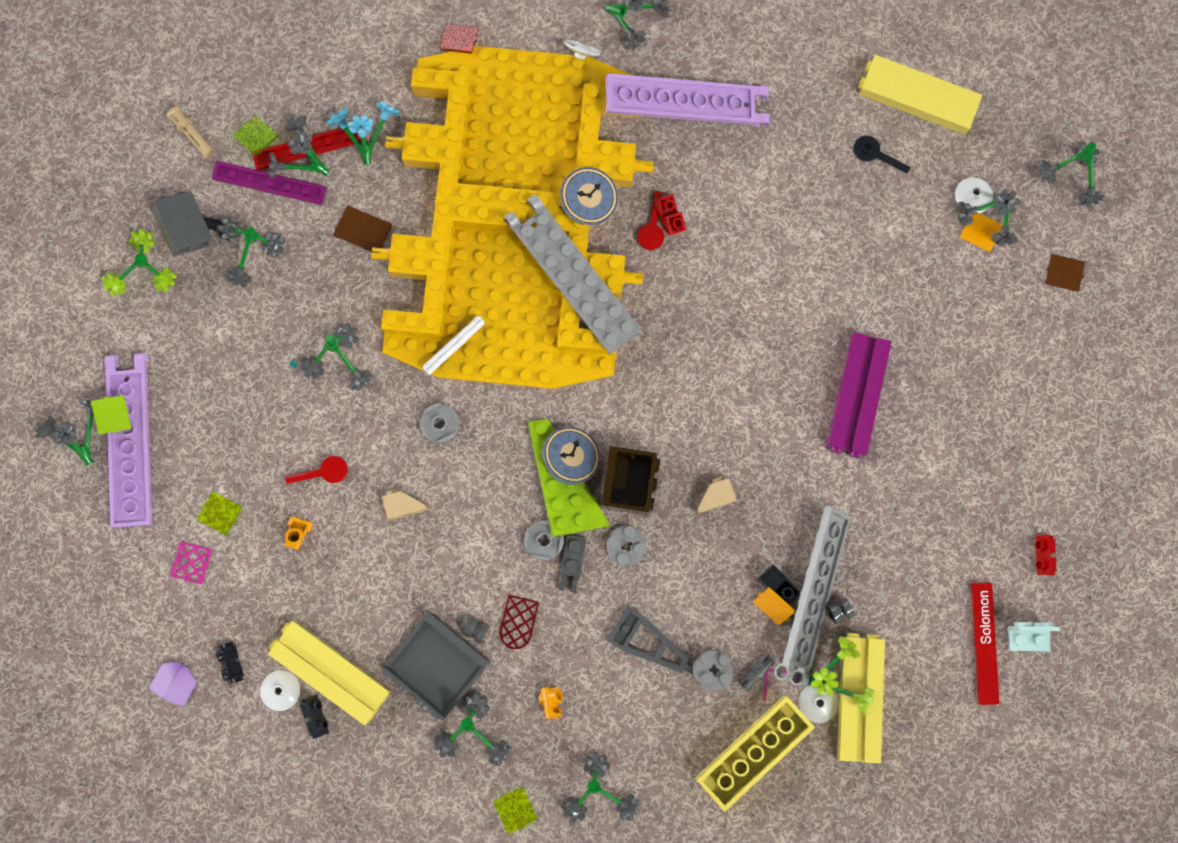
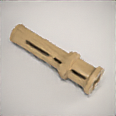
M179 106L170 109L166 114V118L177 126L176 129L179 132L184 133L204 158L209 157L214 152V149L192 126V120L186 118Z

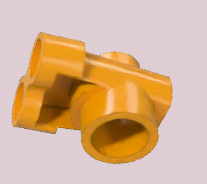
M290 516L287 524L289 530L285 536L284 546L298 551L306 533L310 532L313 523ZM294 536L299 538L296 542L291 541Z
M545 687L540 689L539 702L541 706H544L545 719L561 718L562 714L558 704L563 702V695L560 688Z

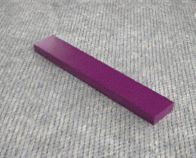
M216 161L211 177L215 181L321 206L323 205L327 190L326 186L275 175V178H271L267 172Z

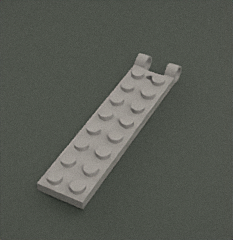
M534 194L527 199L528 204L536 213L533 217L521 224L516 215L511 211L503 218L610 355L640 333L641 329L545 208L540 198ZM536 223L537 227L533 228L532 224Z
M825 506L824 512L821 515V523L816 534L814 549L811 552L810 564L805 573L804 586L800 592V600L794 614L793 626L790 629L788 644L784 650V659L782 664H779L775 669V677L778 680L784 682L791 681L793 685L798 687H805L809 682V672L851 517L830 506ZM786 668L787 674L782 678V671ZM802 674V681L797 683V676Z

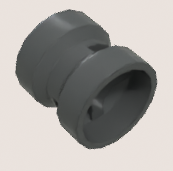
M846 598L840 600L836 605L831 604L827 606L835 624L841 623L845 618L850 619L854 617L853 609Z
M471 617L463 631V635L467 637L472 636L480 644L490 626L485 623L478 624V620Z

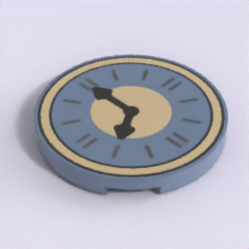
M583 167L571 172L563 181L560 188V199L564 212L571 220L581 225H599L614 213L618 203V192L615 183L605 172L593 167Z
M563 427L554 431L546 439L542 448V459H544L549 474L554 479L567 485H576L589 480L596 473L600 464V452L595 440L587 432L575 427Z

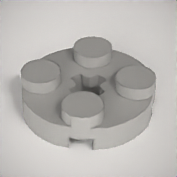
M434 404L424 410L420 421V429L422 434L433 443H446L453 439L458 432L459 418L451 407ZM437 419L445 421L443 428H435L434 425L437 423Z
M539 521L526 531L524 544L528 553L533 558L547 561L555 558L561 552L564 545V537H552L549 521ZM543 535H546L547 539L550 540V543H546L545 546H541V542H538V539L542 538Z
M622 526L615 529L607 540V552L610 558L620 565L630 566L636 564L642 559L646 551V540L643 534L632 526ZM622 541L627 543L631 541L630 551L621 549L623 546Z
M706 651L694 662L693 675L695 680L700 682L703 686L702 688L709 692H718L731 684L733 677L730 658L718 651ZM712 667L716 669L717 673L715 676H713V672L709 671Z

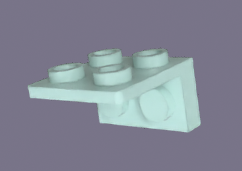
M1014 622V626H1008L1009 651H1051L1050 631H1060V627H1053V623H1034L1033 627V622Z

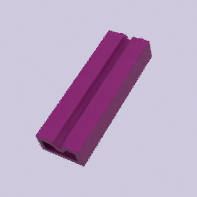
M856 332L851 334L826 447L830 448V452L842 454V451L848 452L850 457L859 459L861 456L867 455L892 341L872 338Z

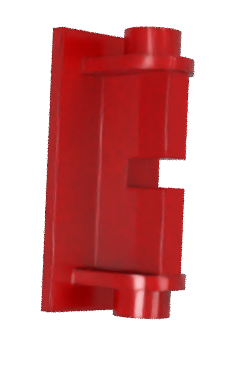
M1054 535L1036 536L1037 575H1055V571H1057L1056 557H1051V554L1056 553V539H1054Z

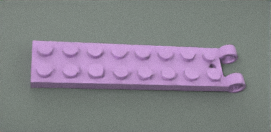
M610 73L606 75L607 114L755 125L756 127H760V123H763L764 127L770 125L769 114L755 113V100H759V96H762L763 100L769 98V88L767 86Z
M135 353V370L118 371L119 365H115V363L119 362L117 355L105 356L106 396L125 395L132 429L121 430L117 433H107L110 528L152 525L147 385L148 362H144L148 360L146 353ZM129 376V381L126 382L125 378Z

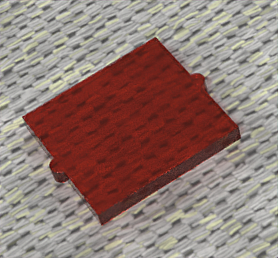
M446 24L444 34L441 35L440 50L472 54L474 45L477 43L479 28Z

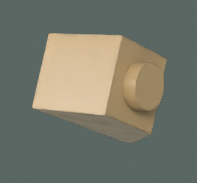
M723 477L712 480L713 483L709 485L696 510L697 514L737 501L729 478L724 480Z
M398 489L386 492L387 495L382 496L387 519L390 521L428 510L426 505L402 491L398 492Z

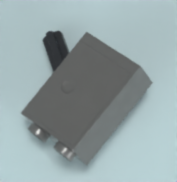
M191 191L186 193L178 192L174 196L167 198L162 196L153 203L152 211L173 257L210 247L212 236L209 230L217 231V225H223L220 220L202 216Z

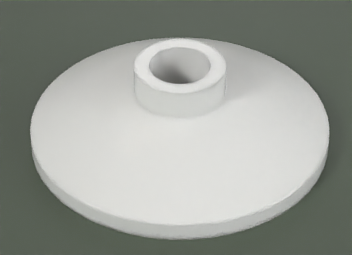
M565 40L564 42L569 49L575 52L574 56L579 59L585 60L586 56H599L601 54V51L585 46L577 41Z
M967 178L958 184L955 190V200L957 204L962 201L969 203L970 208L980 207L993 202V191L982 179ZM973 191H977L979 195L974 194Z
M283 670L270 673L261 684L260 694L262 701L268 708L275 711H284L291 708L300 696V684L297 678L292 673ZM277 687H280L282 689V693L280 695L276 693Z
M808 685L802 690L799 697L800 711L809 721L814 723H824L831 720L839 707L836 692L833 690L834 693L832 695H827L824 691L823 695H819L817 693L818 688ZM819 699L823 701L821 707H818L816 704Z

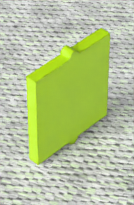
M125 395L106 396L105 398L91 401L98 434L117 433L121 430L132 429Z

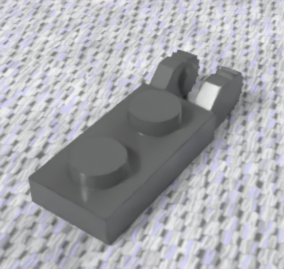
M570 535L566 537L560 572V591H563L565 588L567 575L574 577L571 584V592L576 593L586 538Z

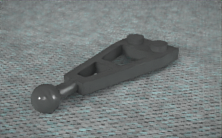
M627 606L607 641L629 654L681 673L683 670H686L693 675V665L688 663L690 658L648 619ZM641 623L662 641L654 656L628 647ZM667 646L682 659L679 665L660 659Z

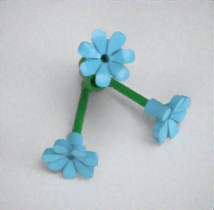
M383 101L376 103V107L382 111L381 121L370 144H366L365 136L366 132L372 130L373 119H368L367 116H362L361 119L359 116H353L354 122H348L347 124L345 119L349 116V111L345 108L338 115L333 114L330 117L331 119L327 121V124L331 127L339 124L341 129L346 131L357 146L364 165L371 164L372 151L384 122H387L389 116L398 117L400 113L398 109H394L391 106L387 107V104ZM352 133H358L359 137H361L362 145H360Z

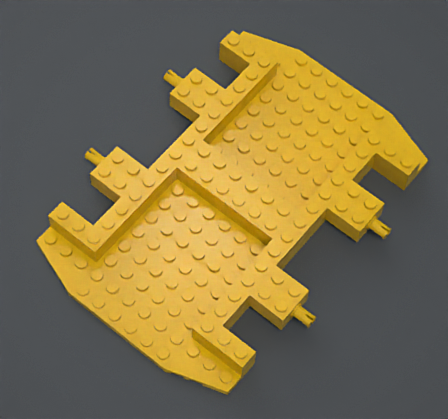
M482 46L418 58L417 68L413 67L411 80L414 96L448 99L445 126L406 122L405 136L403 138L386 136L385 148L402 149V161L405 167L439 170L432 236L422 237L393 234L390 249L372 247L371 259L388 260V272L391 277L426 281L422 313L383 310L381 329L384 332L383 354L424 371L422 367L476 316H480L485 324L434 370L431 375L442 379L545 389H558L614 376L616 351L609 355L590 329L580 328V316L508 226L503 217L512 211L521 224L525 223L536 214L527 202L528 198L536 194L617 299H621L622 287L625 283L642 285L643 273L626 272L624 270L625 256L588 252L590 225H581L571 220L564 212L560 199V188L563 181L571 172L579 168H597L605 172L613 180L616 187L632 188L633 174L636 171L653 173L654 161L637 160L635 158L636 144L599 140L601 114H607L606 75L608 73L631 74L589 56H586L585 60L568 54ZM608 114V115H619V116L639 117V116H633V115ZM533 223L532 227H537V224Z

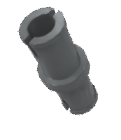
M765 654L755 667L752 666L750 668L751 671L744 679L739 682L741 687L749 692L759 679L762 680L764 678V674L775 664V661Z

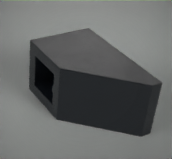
M774 564L770 565L757 578L766 589L770 587L789 605L800 596V591Z

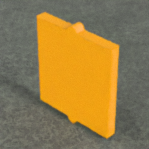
M981 213L972 215L973 223L964 227L959 238L990 252L995 243L991 240L993 233H999L1003 224Z
M770 587L764 592H760L753 601L778 626L784 621H788L795 612Z

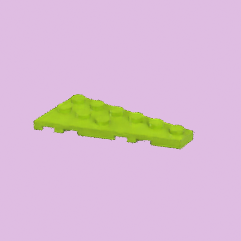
M549 420L529 422L528 428L552 537L609 527L608 520L585 482L567 485L557 481L549 474L544 459H542L543 445L546 439L555 431Z

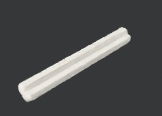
M476 316L423 365L424 371L427 374H431L485 324L484 320L480 316Z

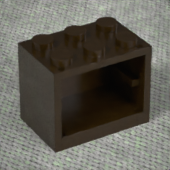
M610 446L601 509L648 516L649 511H653L655 498H651V495L657 487L658 478H654L655 472L658 473L660 467V459L657 458L658 453Z

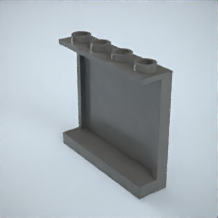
M427 611L420 623L381 669L384 671L383 675L390 681L395 680L400 684L398 686L400 690L406 694H412L415 697L414 701L421 707L425 705L430 709V715L437 720H444L491 661L431 611Z

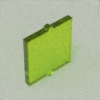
M257 115L249 122L244 123L243 127L233 134L254 156L268 148V145L279 137Z
M212 491L206 504H203V509L196 520L227 536L233 524L237 523L236 519L243 507Z
M523 786L510 793L506 792L505 796L493 801L508 834L520 828L524 829L526 825L538 820Z

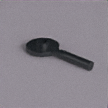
M862 136L854 144V154L861 161L870 162L877 158L908 174L911 168L880 152V144L872 136Z

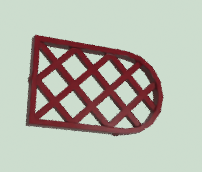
M508 595L500 626V638L506 647L521 649L529 643L533 635V627L539 606L538 601ZM512 598L520 599L521 601L515 604ZM509 600L513 603V606L508 608ZM526 601L533 602L535 604L529 607ZM524 602L527 609L520 612L517 605ZM536 606L535 614L531 611V608ZM515 607L519 614L512 617L509 610ZM526 611H529L532 615L528 620H525L522 615ZM506 612H507V614H508V616L510 617V619H509L508 621L504 622V621H505ZM521 616L524 622L517 626L514 619ZM533 619L532 627L530 628L527 622ZM512 621L515 628L509 631L506 624ZM525 624L529 631L522 634L519 627ZM503 627L505 628V630H506V632H507V633H505L504 635H502V629H503ZM517 629L521 636L514 640L510 633ZM530 633L529 638L526 641L524 636ZM507 635H509L512 640L508 644H506L503 640V638ZM522 638L525 644L518 647L516 641Z

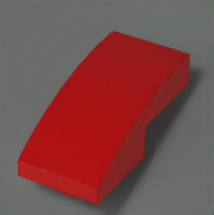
M674 194L654 199L660 220L668 235L687 230L683 214L677 210Z

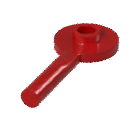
M660 191L654 192L649 224L643 226L638 232L639 245L648 251L659 249L664 242V232L657 226L658 212L654 199L661 197L662 192Z
M329 456L322 462L320 469L286 476L285 480L287 484L322 476L329 483H339L346 478L348 465L339 456Z

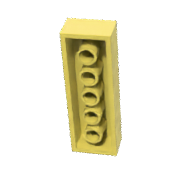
M783 695L695 778L725 812L815 727L787 696Z

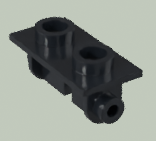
M229 642L223 648V645L220 644L216 651L218 662L223 664L224 669L221 670L224 682L227 681L228 685L233 683V679H235V683L243 681L242 676H244L241 663H232L233 660L239 659L236 645L233 642Z
M317 695L300 700V707L304 718L311 717V720L306 722L309 736L312 735V738L315 739L328 734V721L324 718L322 703Z

